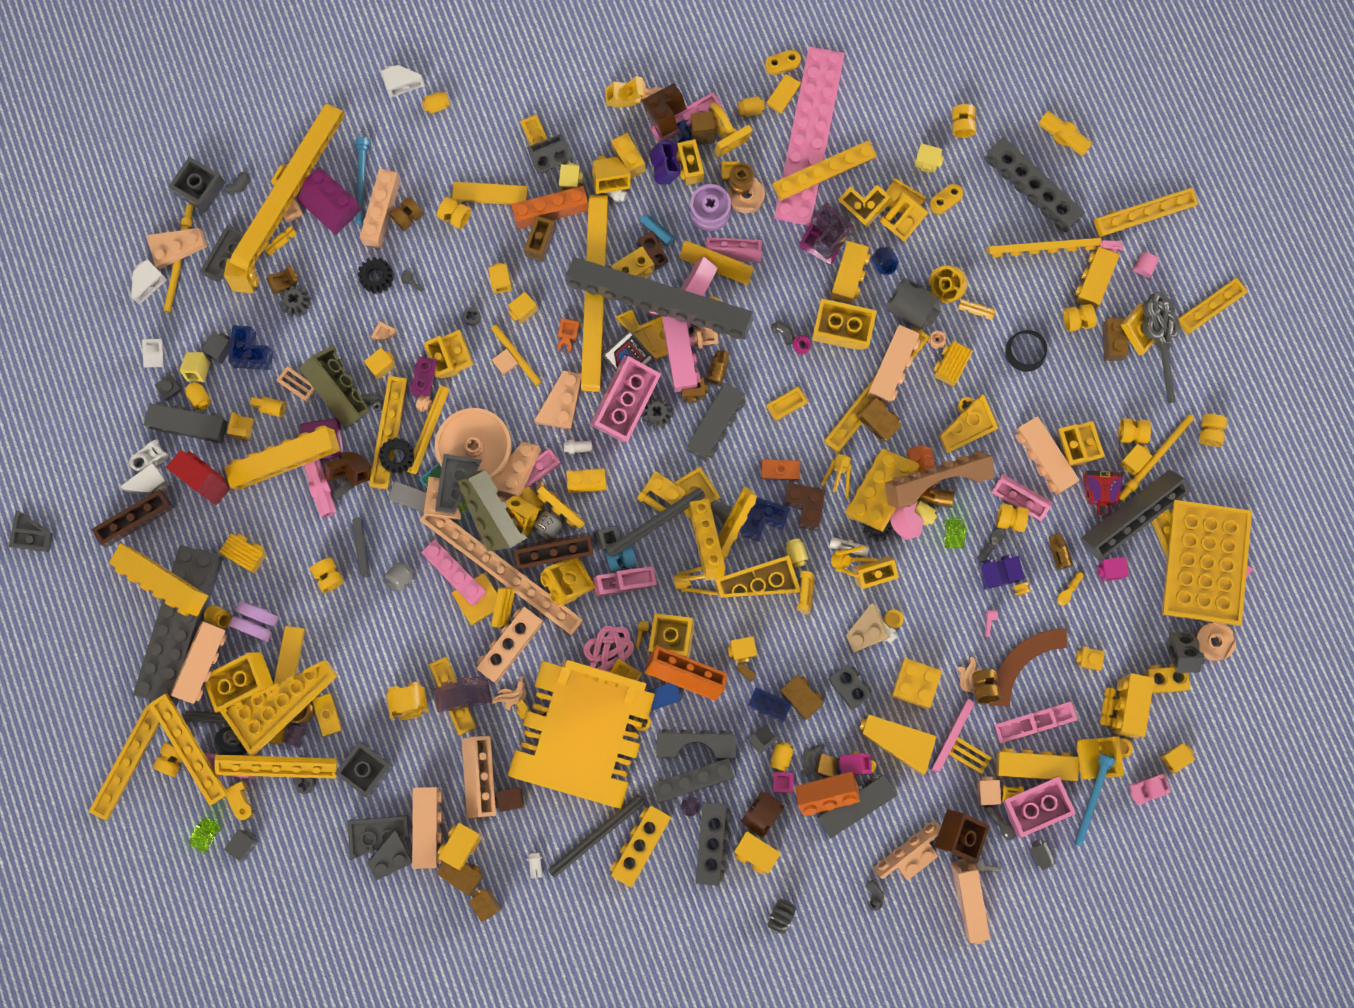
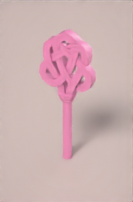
M604 626L596 638L589 639L585 643L583 652L585 657L591 661L590 667L595 668L597 662L601 661V666L597 669L609 672L617 658L625 662L634 651V644L631 642L630 632L627 628L622 626L615 628ZM618 633H623L624 638L619 637ZM601 643H604L602 654L599 655ZM611 643H615L616 648L609 651ZM592 645H594L593 654L590 653V647ZM618 654V657L608 662L609 658Z

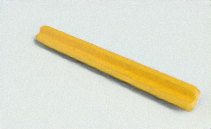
M445 386L438 387L413 451L414 462L407 471L410 474H417L449 393V389Z

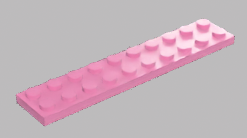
M809 46L782 178L824 160L845 53ZM818 185L782 201L778 198L774 219L809 226L812 220Z

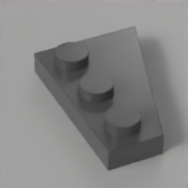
M408 815L351 819L347 821L350 860L378 849L395 828L401 839L409 836Z

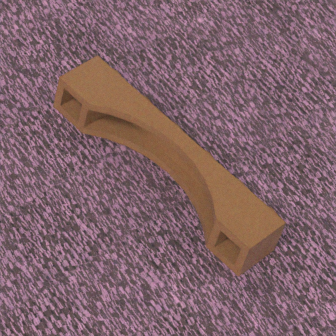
M976 451L971 456H960L955 461H944L939 466H929L920 472H910L908 476L894 477L892 481L885 482L888 505L899 509L915 504L929 487L945 478L959 476L978 483L995 478L992 455L985 454L983 451Z

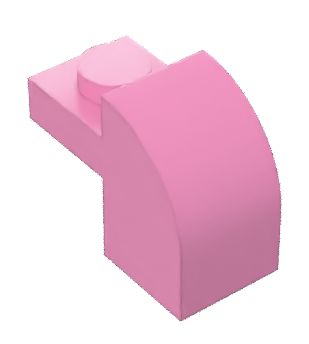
M917 501L915 504L899 509L896 508L890 518L894 530L905 540L921 535L924 520L914 512Z
M1164 773L1129 785L1131 797L1137 805L1144 804L1171 792Z

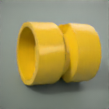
M960 104L952 108V120L954 121L952 123L953 136L967 138L976 134V121H974L976 119L975 106Z
M447 196L441 202L436 216L446 223L450 221L453 227L461 230L469 220L471 208L464 204L458 205L456 200Z
M1092 304L1080 305L1079 309L1075 306L1064 308L1063 320L1067 332L1079 331L1081 327L1083 329L1096 327V313Z
M1204 414L1201 422L1203 430L1199 433L1198 442L1212 447L1223 446L1225 440V433L1223 431L1227 428L1228 418L1217 414Z
M1121 418L1118 428L1119 442L1131 443L1134 441L1136 444L1147 445L1151 434L1150 420L1138 419L1135 422L1131 418Z
M1001 503L996 527L1003 529L1011 527L1013 531L1024 533L1028 521L1029 508L1018 506L1014 509L1013 505Z
M331 557L315 563L309 569L314 579H318L317 585L322 593L330 592L345 582L340 572L335 571L337 566Z
M164 742L160 750L161 757L156 758L152 768L176 778L181 768L179 763L183 761L173 744Z

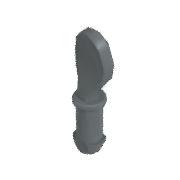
M996 528L992 531L990 543L986 544V547L978 556L979 562L982 563L987 560L992 550L995 549L994 545L1002 541L1005 535L1004 529Z
M986 805L985 812L992 818L995 825H999L1001 835L1007 840L1014 839L1015 832L1013 828L1002 822L1003 818L999 816L993 806Z

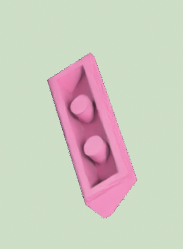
M706 237L707 249L740 262H761L762 240Z
M1004 474L1000 476L991 492L1015 507L1029 508V515L1041 522L1052 505L1050 500Z

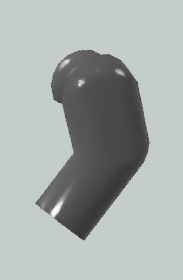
M240 172L235 183L225 185L226 193L244 191L249 183L248 174Z
M776 321L771 325V330L774 333L780 332L783 334L786 345L793 344L794 336L790 326L782 321Z
M376 394L361 395L365 404L368 403L373 410L380 411L383 408L384 403Z
M871 880L866 884V887L872 893L869 907L871 910L877 911L883 906L884 892L874 880Z

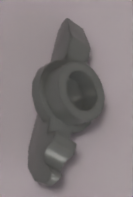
M346 477L339 482L340 487L336 489L333 495L334 499L340 498L354 487Z

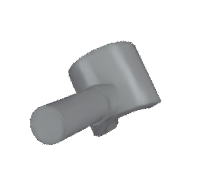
M978 860V863H973L978 871L1001 872V867L985 866L984 860Z

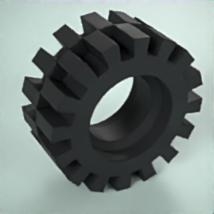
M373 257V260H370V258L366 259V263L363 261L361 263L362 267L359 266L358 269L360 271L358 272L359 281L363 288L368 292L371 291L373 294H376V291L380 294L383 289L387 291V286L391 287V281L394 280L390 265L383 261L382 258L377 259L376 257ZM374 269H379L383 273L381 280L377 282L369 279V273Z
M397 437L393 440L390 438L388 442H384L383 446L380 447L379 453L382 467L386 471L392 472V474H402L403 471H408V468L414 462V452L410 443ZM394 449H400L404 453V459L399 463H394L389 458L390 452Z

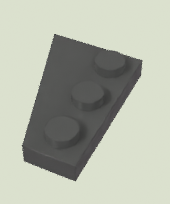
M227 225L200 270V274L218 283L224 277L227 258L231 259L234 250L245 233Z
M449 454L443 455L435 512L455 514L464 497L457 481L476 472L482 459Z

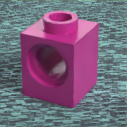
M1126 557L1100 561L1099 565H1097V574L1101 577V581L1127 578L1129 572Z
M870 754L841 755L839 762L841 774L851 771L854 775L872 774Z

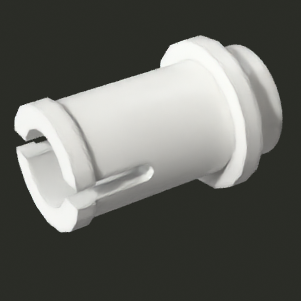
M540 853L528 854V858H526L529 861L530 879L536 878V873L538 878L543 877L540 860L542 856H540Z

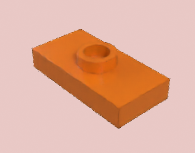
M762 459L761 479L799 481L800 461Z

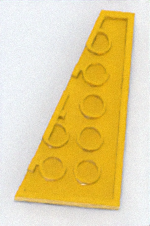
M323 660L304 669L302 673L296 676L292 675L286 678V681L276 683L252 695L251 698L240 701L235 706L229 709L225 708L220 712L248 754L255 756L338 675L329 662Z

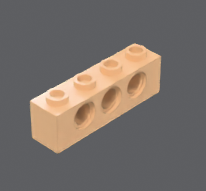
M525 607L522 610L519 608L512 617L514 619L512 623L504 626L500 632L502 636L498 641L495 639L490 644L488 654L486 656L482 655L476 663L478 665L476 669L495 684L499 682L544 624L543 620ZM519 624L526 626V630L522 634L516 633V627ZM509 639L513 640V647L505 649L504 642ZM495 655H500L502 658L498 665L492 664V658Z

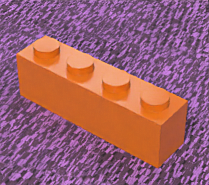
M584 186L511 204L517 229L532 226L536 215L549 220H555L588 211V201Z
M657 645L648 656L644 671L645 674L714 701L725 690L728 676L725 672Z

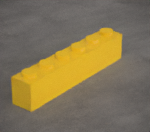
M319 426L315 428L314 432L301 433L296 439L284 440L278 446H268L260 453H250L245 459L232 460L229 465L224 466L230 488L241 490L339 452L340 448L334 429Z
M119 544L109 564L115 567V572L124 576L125 574L128 575L126 579L136 584L140 583L139 587L148 592L151 590L152 596L160 600L165 599L164 603L172 608L177 607V612L188 617L189 614L198 616L209 596L133 547L125 544Z

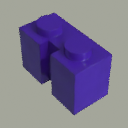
M1012 554L1002 556L1001 561L994 562V559L985 560L982 562L983 565L978 567L984 590L1025 579L1019 556L1013 557Z

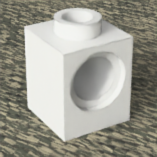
M142 339L143 368L163 367L162 339Z

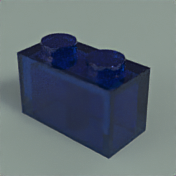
M756 687L747 707L783 723L792 703Z

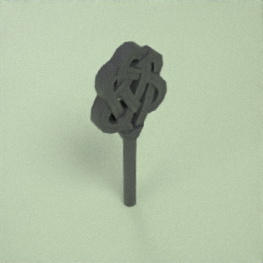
M1159 291L1152 293L1148 300L1143 303V313L1145 315L1143 332L1147 338L1154 339L1157 348L1161 351L1168 403H1175L1168 350L1171 346V338L1178 335L1180 326L1174 314V303Z

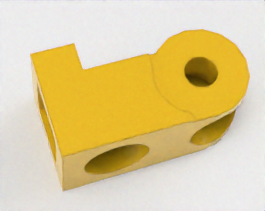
M245 781L226 788L229 794L226 798L235 817L239 820H248L255 813L254 806L248 802L244 790L248 789Z

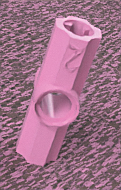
M320 459L305 464L304 468L309 480V490L316 501L321 518L337 513L331 494L332 488L330 482L325 478Z

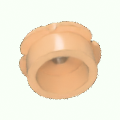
M933 331L929 335L928 343L931 344L932 348L938 349L945 346L946 335L943 332Z
M419 396L416 408L420 412L430 409L432 405L430 396Z

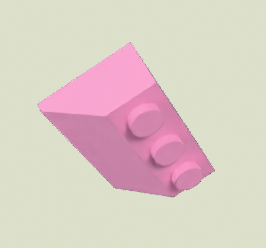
M1059 776L1004 800L1008 818L1017 838H1022L1076 814Z

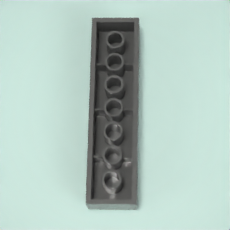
M183 545L179 546L171 572L209 596L198 616L189 614L188 617L177 612V607L172 608L164 603L165 599L162 600L133 692L134 696L154 701L168 693L177 707L179 698L171 696L170 693L201 621L204 620V613L208 608L223 559L221 556Z

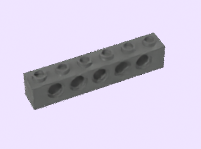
M1005 137L988 151L985 158L987 163L991 167L996 168L1005 180H1009L1018 192L1023 193L1032 205H1036L1046 218H1050L1057 229L1067 233L1082 218L1085 211ZM1002 159H1008L1010 163H1004ZM1016 171L1022 172L1024 176L1017 175ZM1029 184H1035L1037 189L1031 188ZM1043 196L1049 197L1051 201H1045ZM1057 209H1062L1064 214L1058 213Z

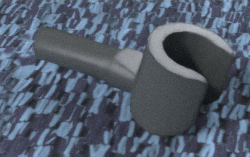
M404 270L401 276L402 282L410 284L420 292H423L424 288L411 280L413 274Z

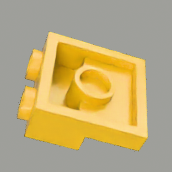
M579 557L563 560L548 566L541 573L542 585L544 587L548 586L552 602L557 603L559 607L575 601L577 597L596 588Z

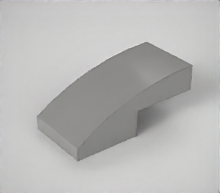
M394 481L387 499L424 513L426 493Z

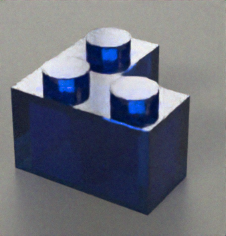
M232 325L228 362L234 368L271 370L273 351L269 346L255 345L257 333L251 326Z
M757 497L755 505L747 515L741 536L759 542L765 524L783 530L790 508Z

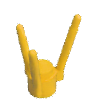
M837 454L835 460L831 461V465L820 486H824L834 469L837 472L833 492L835 493L841 474L846 472L845 498L848 499L852 465H850L851 458L846 455Z
M858 546L845 550H836L831 557V564L836 568V572H843L858 578V574L845 568L849 567L851 562H877V559L851 558L847 553L865 549V546Z
M702 566L674 574L675 589H681V593L692 592L718 595L717 591L687 587L691 586V580L704 578V574L690 576L691 573L702 570Z

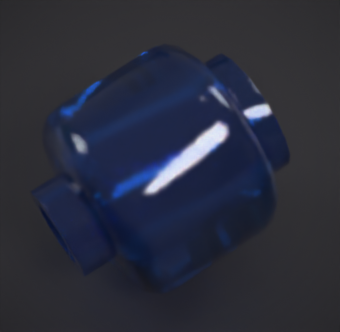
M880 247L872 255L871 260L878 273L890 275L896 271L899 260L892 248Z

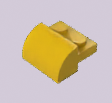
M461 330L443 337L437 336L423 343L428 358L437 360L436 378L453 377L460 374V371L474 365Z
M1093 421L1079 425L1074 424L1057 430L1069 466H1081L1105 457Z

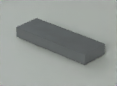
M360 517L353 518L359 572L364 578L371 577L363 520Z

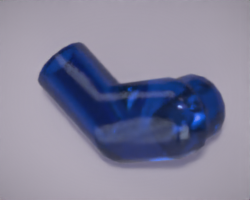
M686 121L678 122V128L682 133V139H679L678 143L691 140L692 133Z

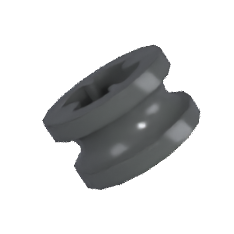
M470 307L464 311L463 318L466 324L475 326L480 322L481 315L476 308ZM470 313L475 315V320L467 319Z

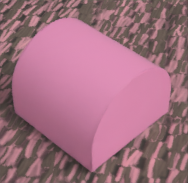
M1141 253L1133 271L1150 279L1159 260L1150 253Z

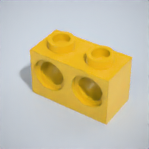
M1169 664V668H1162V665H1151L1150 669L1144 671V676L1152 678L1155 674L1160 676V684L1154 682L1152 694L1191 690L1189 673H1178L1180 675V682L1177 683L1173 679V674L1176 673L1173 664Z

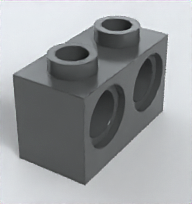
M561 134L527 147L537 173L548 172L551 168L561 166V164L565 165L568 161L572 160L566 141ZM562 149L559 154H555L557 150ZM541 156H545L542 161H538Z
M1169 632L1167 649L1176 673H1198L1201 670V665L1204 664V653L1200 651L1199 640L1195 638L1193 632Z
M847 664L828 680L852 711L872 696L870 694L872 690L866 682L862 683L858 678L860 674L857 669ZM841 674H848L851 678L850 683H843L840 679ZM854 689H859L862 692L861 699L857 700L852 696Z

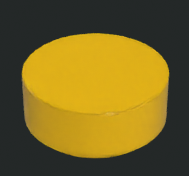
M892 609L884 615V623L889 628L897 629L903 624L904 617L899 610Z
M1120 738L1122 758L1129 757L1133 752V745L1128 739Z

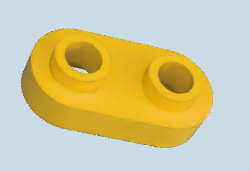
M788 50L769 56L765 62V69L770 75H778L795 70L800 65L801 56L795 50Z
M950 184L936 194L930 201V210L934 214L941 215L960 202L963 196L961 186ZM954 190L957 194L953 195L951 191ZM941 201L943 205L940 206L936 202Z

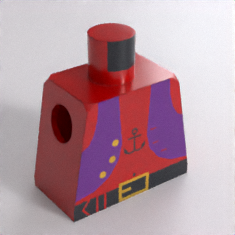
M1087 470L1083 474L1087 504L1097 505V515H1109V505L1113 506L1118 503L1124 472Z

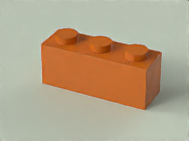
M852 771L795 786L797 804L803 817L861 802L858 783Z

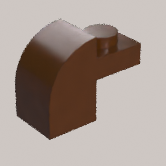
M341 452L339 453L338 460L326 463L325 478L330 482L346 476L351 484L355 486L370 481L372 466L363 456L357 453Z

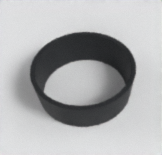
M1020 331L1008 340L1005 347L1006 358L1011 366L1017 370L1025 372L1036 370L1045 361L1047 354L1046 341L1036 331ZM1031 334L1042 342L1045 354L1039 362L1028 365L1016 360L1012 354L1011 345L1017 335Z

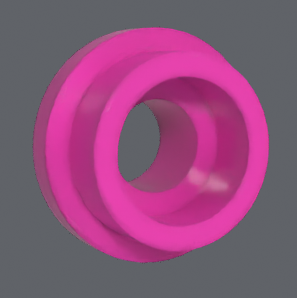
M800 335L793 340V349L796 353L805 354L810 350L811 341L808 337ZM799 342L803 343V348H800Z

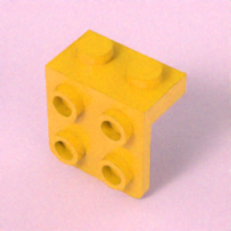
M1119 736L1081 739L1077 741V753L1080 764L1079 772L1083 780L1096 779L1100 768L1098 766L1100 753L1115 758L1113 767L1111 766L1110 770H1107L1105 778L1124 776Z

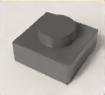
M171 374L155 384V387L166 401L182 391Z

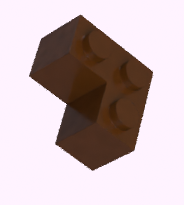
M675 83L642 100L648 118L662 137L678 129L675 115L685 111L687 108L683 95Z
M792 483L787 484L783 506L802 509L799 528L818 531L825 489Z

